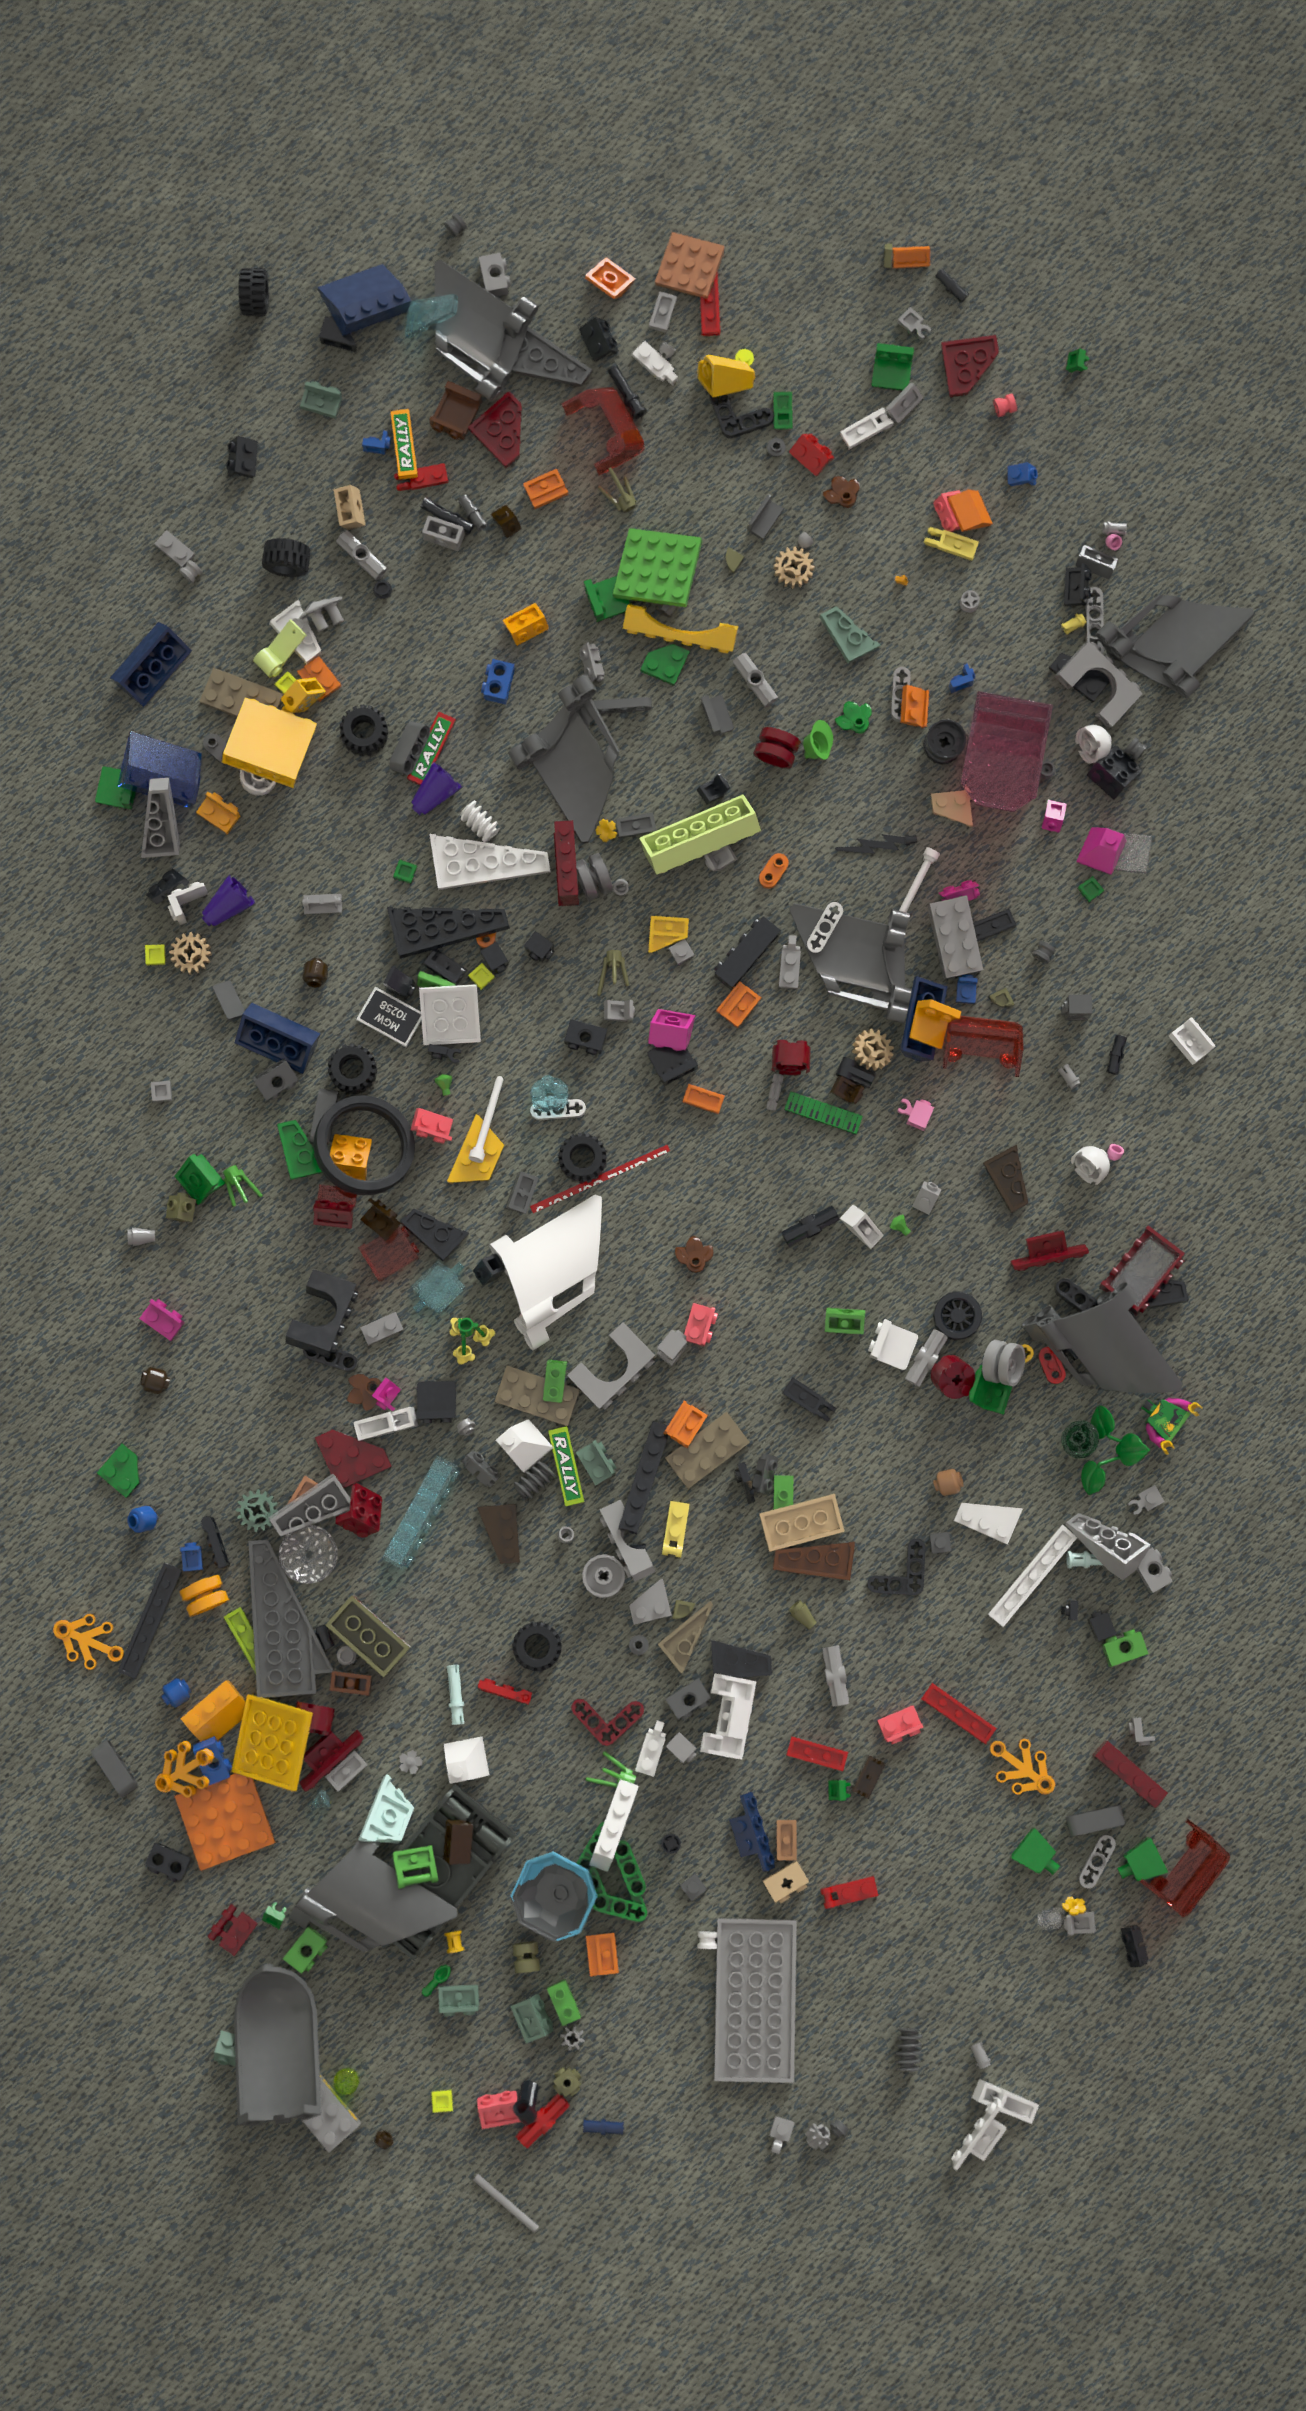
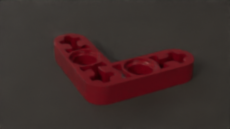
M584 1699L575 1700L571 1706L573 1714L605 1746L615 1742L644 1713L642 1703L632 1701L607 1724ZM577 1702L579 1704H585L584 1710L586 1712H588L589 1709L593 1712L589 1714L585 1718V1720L581 1718L582 1716H584V1714L581 1711H579L578 1713L575 1711V1709L577 1708L575 1704ZM631 1705H639L641 1707L639 1709L640 1714H633L631 1718L634 1720L630 1722L628 1717L623 1715V1712L627 1711V1714L632 1711ZM592 1716L597 1717L599 1720V1725L596 1728H591L588 1725V1719ZM620 1717L627 1721L624 1729H618L615 1725L616 1720ZM612 1724L619 1734L616 1736L613 1733L610 1736L612 1739L610 1742L607 1740L603 1742L602 1733H608L611 1730L608 1726Z

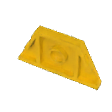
M477 1114L449 1175L448 1183L490 1181L502 1153L504 1144L489 1128L483 1147L485 1153L483 1162L477 1163L468 1158L470 1150L476 1147L483 1120Z

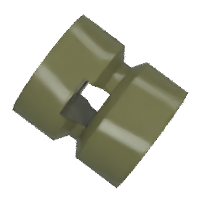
M537 1941L512 1944L513 1956L517 1958L514 1961L515 1973L540 1970V1961L536 1957L539 1953ZM523 1953H529V1957L523 1958Z

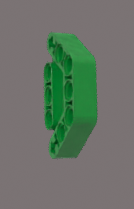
M605 1821L601 1822L596 1828L577 1861L578 1865L584 1859L591 1861L593 1852L590 1850V1845L593 1842H598V1838H595L596 1834L600 1836L602 1831L600 1828L603 1827ZM620 1840L618 1845H626L628 1851L625 1855H619L615 1851L614 1856L632 1900L607 1894L597 1868L591 1866L589 1869L591 1877L597 1879L599 1883L598 1887L595 1888L597 1897H603L606 1900L604 1907H597L594 1903L593 1908L598 1912L641 1922L647 1916V1908L641 1896L646 1889L645 1881L629 1843ZM626 1863L634 1864L635 1871L628 1874L624 1871ZM638 1881L642 1884L643 1888L640 1892H634L631 1889L633 1882ZM616 1902L624 1903L625 1910L623 1912H616L614 1910ZM628 1904H632L631 1909L637 1910L638 1907H641L642 1912H644V1915L636 1917V1913L631 1911L630 1916L626 1915L628 1911Z

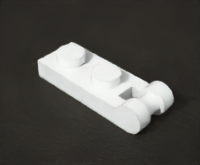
M885 408L877 410L840 431V435L849 449L893 426L894 423L891 418L887 417ZM880 419L882 423L878 424L876 420Z

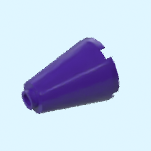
M433 762L411 801L413 804L411 808L419 815L421 813L426 815L458 792L462 786L458 782L453 781V777L441 766Z
M229 875L203 910L202 914L204 916L202 919L208 926L211 924L217 926L253 906L255 901L252 896L248 898L245 887L237 879L231 878V875Z

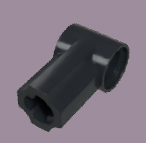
M843 1057L835 1075L843 1076L850 1081L870 1088L876 1073L858 1065L856 1061L850 1058Z
M530 2080L521 2083L518 2101L513 2106L515 2115L524 2125L532 2124L537 2118L535 2106L539 2085Z

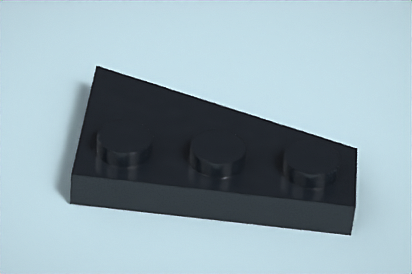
M415 1208L401 1221V1225L441 1261H444L469 1235V1232L435 1219V1217Z

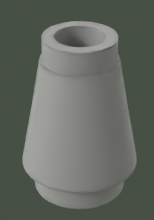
M133 1227L132 1229H127L128 1245L137 1246L155 1242V1230Z

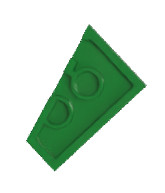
M292 1120L277 1124L290 1180L322 1173L316 1162L314 1149L298 1122Z

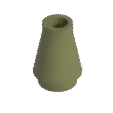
M799 1600L789 1608L790 1615L808 1630L817 1623L805 1602L803 1603Z

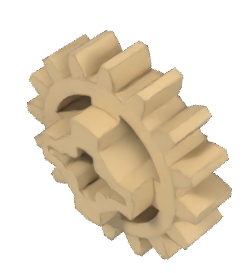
M796 547L793 548V551L786 548V553L781 551L780 558L776 557L775 559L777 564H774V569L777 570L775 571V576H780L778 582L785 581V587L791 584L792 588L795 587V584L802 587V582L807 584L808 578L813 577V573L810 571H814V566L811 565L813 564V559H808L810 553L803 554V548L797 551ZM787 559V564L782 567V563ZM806 568V572L801 576V571Z
M190 932L189 937H186L183 933L181 940L177 937L175 938L177 944H171L174 950L169 951L170 955L174 956L171 958V961L176 962L174 965L176 969L181 967L182 973L186 969L189 974H192V970L199 973L200 967L206 968L205 962L210 963L207 956H212V953L207 950L211 947L209 944L204 945L207 940L205 938L200 940V934L194 937L193 933ZM195 942L200 944L202 949L196 948ZM192 948L194 953H192L191 957L189 958L187 953H190V950ZM179 957L184 958L186 960V964L182 963L179 960Z
M870 1029L868 1032L864 1030L861 1035L859 1034L855 1038L856 1041L852 1045L856 1048L852 1053L857 1054L854 1059H860V1066L865 1064L867 1070L872 1067L873 1071H876L878 1067L882 1069L890 1062L894 1055L891 1053L894 1047L889 1046L891 1039L886 1040V1034L881 1036L880 1030L874 1033L873 1029Z

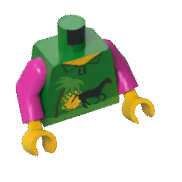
M1177 1398L1162 1399L1155 1405L1147 1399L1141 1406V1409L1149 1414L1145 1423L1147 1424L1146 1431L1150 1440L1162 1448L1163 1452L1168 1455L1169 1453L1166 1448L1172 1447L1174 1449L1171 1440L1190 1416L1189 1412L1194 1416H1199L1194 1410L1197 1407L1202 1409V1406L1196 1402L1191 1403Z

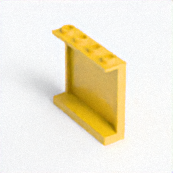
M245 698L223 752L221 763L294 788L312 736L315 734L317 723L307 718L303 719L295 716L291 712L278 710L274 706L259 703L255 699Z

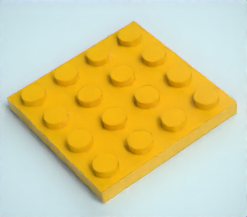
M247 1694L231 1772L290 1791H297L313 1713Z

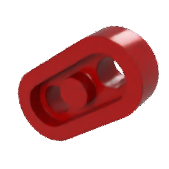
M1049 1347L1041 1349L1038 1354V1360L1047 1381L1051 1384L1061 1383L1066 1376L1061 1361ZM1050 1354L1051 1359L1045 1360L1044 1355ZM1053 1371L1058 1373V1378L1052 1377Z

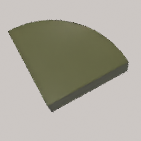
M886 244L884 248L885 268H891L892 244Z
M728 547L726 551V564L728 569L734 574L744 560V556Z
M1007 988L989 996V999L994 1004L996 1003L997 1006L1012 1007L1015 1005Z
M676 1600L672 1619L686 1617L693 1610L695 1603Z

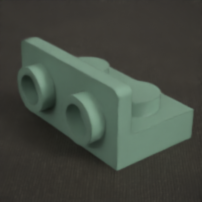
M596 1440L576 1452L595 1486L615 1475L614 1470L617 1468L612 1459L607 1460L604 1455L607 1451L602 1442L597 1443Z
M539 1994L510 2006L526 2043L542 2038L553 2031L552 2021L545 2011L544 2002Z

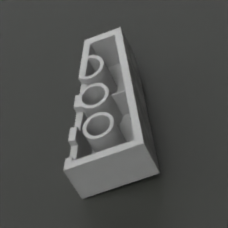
M169 778L150 779L141 858L179 855L180 840Z
M331 1474L268 1519L279 1535L283 1536L350 1510L351 1499L336 1476Z

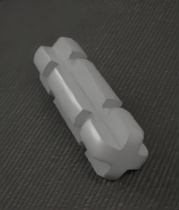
M774 1074L773 1083L771 1084L768 1097L769 1101H767L766 1105L767 1110L775 1111L777 1108L776 1102L779 1099L781 1084L784 1078L781 1074Z

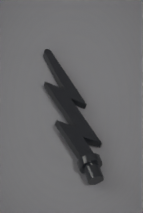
M881 834L887 842L857 839L863 846L836 847L835 850L875 854V852L870 847L899 850L894 843L910 846L912 843H917V836H909L907 834L903 837Z

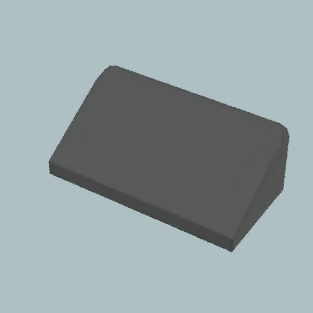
M1084 545L1075 565L1081 567V564H1086L1092 573L1110 579L1118 559Z
M231 980L213 985L212 988L228 1021L231 1022L241 1017L245 1010Z

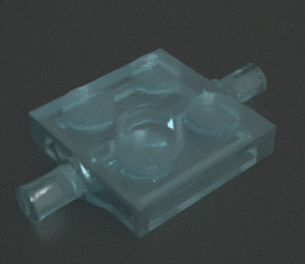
M439 1260L435 1262L411 1286L421 1299L412 1308L419 1313L427 1305L440 1314L466 1288L457 1277V1274L464 1266L458 1262L450 1269L445 1267Z

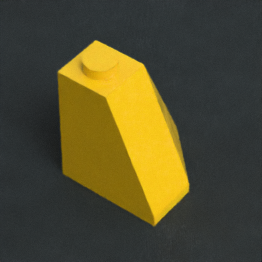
M707 355L704 357V360L698 362V380L712 397L753 388L755 372L746 362Z

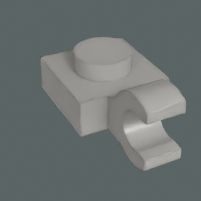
M775 2116L769 2135L775 2137L771 2152L779 2154L783 2140L789 2142L795 2122Z

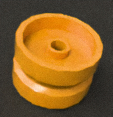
M219 1575L201 1579L179 1591L183 1601L196 1599V1601H193L186 1607L189 1617L204 1613L229 1601L226 1591L221 1590L213 1593V1591L223 1585Z

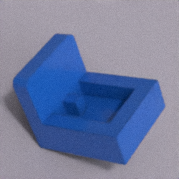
M1026 462L1008 466V485L1015 486L1029 483L1032 486L1036 485L1038 473L1033 465Z
M185 1543V1547L180 1548L183 1572L203 1570L202 1546H196V1543Z

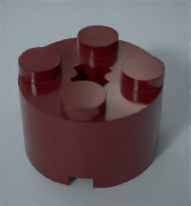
M777 1040V1044L772 1047V1071L779 1070L781 1075L793 1076L801 1075V1071L805 1070L806 1074L809 1073L811 1048L807 1045V1041L799 1040L796 1043H788L787 1040Z
M947 1355L940 1358L942 1360L935 1363L931 1370V1381L934 1386L948 1398L959 1399L969 1396L970 1389L975 1382L974 1369L955 1355Z
M303 1702L296 1703L295 1708L313 1713L309 1729L310 1733L330 1735L335 1708Z

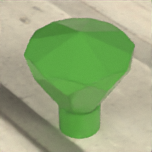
M442 1074L435 1078V1083L442 1089L443 1095H449L452 1076Z
M904 1215L894 1218L889 1226L893 1230L902 1232L905 1236L911 1232L906 1225Z

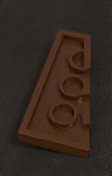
M855 1542L775 1550L773 1570L850 1581Z

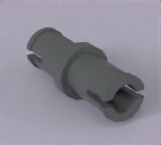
M467 494L461 496L458 499V503L465 510L466 517L471 519L478 531L484 530L488 523L480 514V509L475 507Z

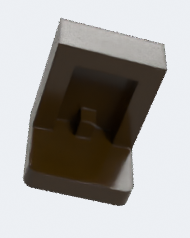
M507 505L490 514L495 523L502 529L506 538H509L522 528L517 516Z
M838 1076L830 1092L847 1103L856 1104L863 1096L864 1087L854 1084L843 1076Z

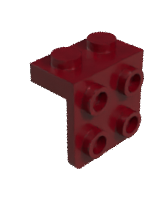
M358 1483L353 1484L350 1511L336 1516L335 1523L361 1538L379 1532L382 1497Z

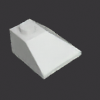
M529 1419L510 1427L496 1439L498 1444L523 1473L528 1471L553 1449V1446Z
M483 1737L444 1744L450 1784L489 1776Z

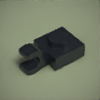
M429 1044L428 1054L431 1055V1058L442 1060L443 1057H448L452 1063H460V1060L453 1058L455 1053H462L460 1049H449L448 1047Z
M1069 1600L1065 1607H1061V1614L1068 1616V1620H1078V1601Z

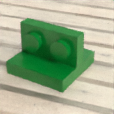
M195 1154L189 1156L174 1176L192 1199H196L197 1205L203 1203L209 1194L220 1189L225 1184L224 1180L202 1154L199 1156Z

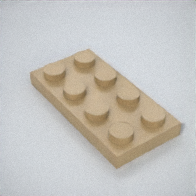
M835 1494L759 1513L769 1552L845 1532Z

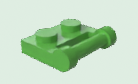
M432 1845L392 1853L398 1889L405 1888L406 1885L428 1881L432 1883L438 1882ZM429 1868L430 1871L428 1874L403 1877V1872Z

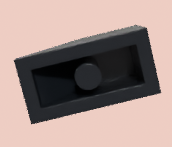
M325 316L319 334L320 343L356 353V342L352 335L349 333L343 336L333 317Z
M393 966L383 982L386 991L407 1000L408 996L412 997L416 989L414 980Z

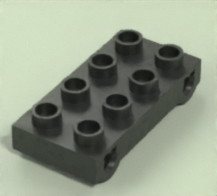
M455 1784L401 1851L432 1845L438 1882L432 1883L428 1881L417 1884L453 1907L458 1908L516 1834ZM446 1820H463L466 1823L473 1824L470 1864H448L443 1860ZM392 1861L389 1866L395 1869L394 1862ZM429 1868L403 1872V1875L411 1877L428 1874L430 1871ZM445 1922L395 1941L393 1944L415 1961Z

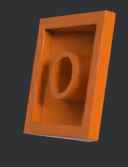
M608 258L603 259L585 276V279L613 299L622 297L635 280L634 277Z
M968 489L948 498L962 532L993 524L979 491Z

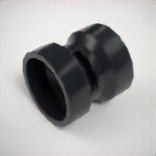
M669 1833L662 1838L661 1846L666 1853L674 1854L679 1851L681 1841L676 1834Z

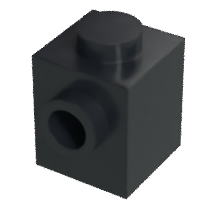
M537 931L532 934L524 945L525 950L529 952L528 956L536 962L540 960L543 963L545 959L549 960L555 952L553 950L554 944Z
M495 1253L482 1259L472 1271L482 1286L497 1280L506 1268Z

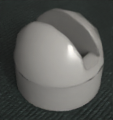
M663 342L659 352L661 356L665 353V358H670L676 349Z
M803 532L798 538V545L801 548H808L814 543L806 532Z
M624 879L616 880L613 885L614 892L618 895L626 894L629 889L628 882Z
M562 1527L558 1531V1539L562 1543H568L574 1537V1532L570 1527ZM568 1532L569 1535L563 1539L562 1535Z

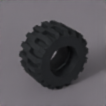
M242 268L240 271L238 295L239 307L243 316H266L268 312L269 281L265 268Z
M275 538L267 540L264 543L262 567L268 572L279 576H304L309 570L311 548L302 542L292 539Z
M360 705V708L354 706L352 707L353 711L347 710L346 716L343 715L341 718L342 723H340L339 727L342 741L353 754L359 753L363 757L364 754L372 756L371 752L378 753V749H383L385 746L384 742H387L388 728L386 720L378 709L375 708L374 710L370 705L367 708L364 705ZM363 722L371 723L375 727L374 733L366 739H360L353 735L354 728Z
M350 1043V1046L344 1044L342 1045L343 1048H337L335 1054L332 1053L330 1056L331 1060L328 1061L330 1078L333 1084L342 1092L345 1091L347 1094H359V1091L365 1092L368 1086L371 1087L373 1085L372 1082L376 1079L377 1068L374 1057L362 1045L358 1044L356 1046L354 1043ZM350 1059L360 1060L364 1066L361 1075L354 1079L344 1077L341 1072L343 1064Z
M581 1132L575 1136L573 1134L569 1139L566 1138L564 1140V1144L560 1147L558 1158L560 1168L567 1178H571V1181L574 1182L579 1181V1183L587 1181L589 1183L593 1179L596 1180L603 1173L606 1167L607 1156L601 1140L599 1141L596 1136H591L589 1133L582 1134ZM587 1148L593 1152L594 1161L589 1167L578 1168L573 1165L571 1156L576 1149Z
M532 1622L520 1628L515 1635L512 1644L513 1654L522 1667L531 1671H544L551 1668L558 1661L561 1655L562 1642L559 1634L553 1627L542 1622ZM541 1635L547 1639L549 1650L544 1657L532 1658L528 1655L526 1642L531 1636Z

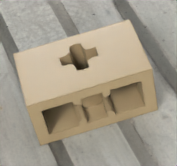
M352 485L334 489L339 526L347 530L366 526L360 489Z
M796 1860L763 1880L774 1901H779L780 1903L789 1899V1894L796 1890L799 1893L807 1888L806 1884L809 1882ZM784 1878H786L787 1880H792V1882H790L791 1887L787 1888L786 1886H781L784 1883Z

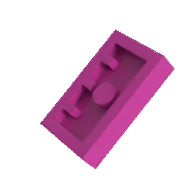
M151 1299L149 1306L139 1319L172 1341L185 1323L181 1320L183 1316L175 1310L169 1312L165 1309L167 1305L161 1300L157 1299L155 1302Z

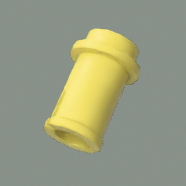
M1076 614L1074 618L1061 624V626L1064 628L1065 634L1068 635L1079 627L1083 628L1087 622L1082 614Z

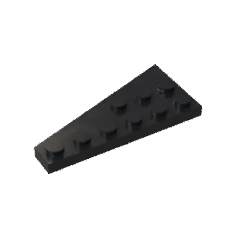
M387 907L400 959L510 929L505 909L470 910L469 908H462V910H453L452 908L423 907L422 909Z

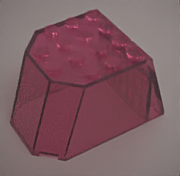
M977 692L967 730L966 744L958 779L959 785L973 804L1015 812L1037 797L1053 705L986 692Z

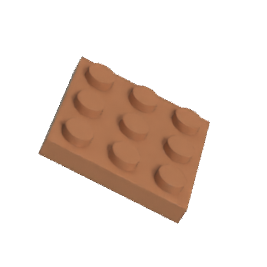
M672 232L655 280V285L708 299L725 251V246Z

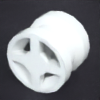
M698 1932L700 1942L697 1948L717 1949V1944L715 1943L717 1932Z

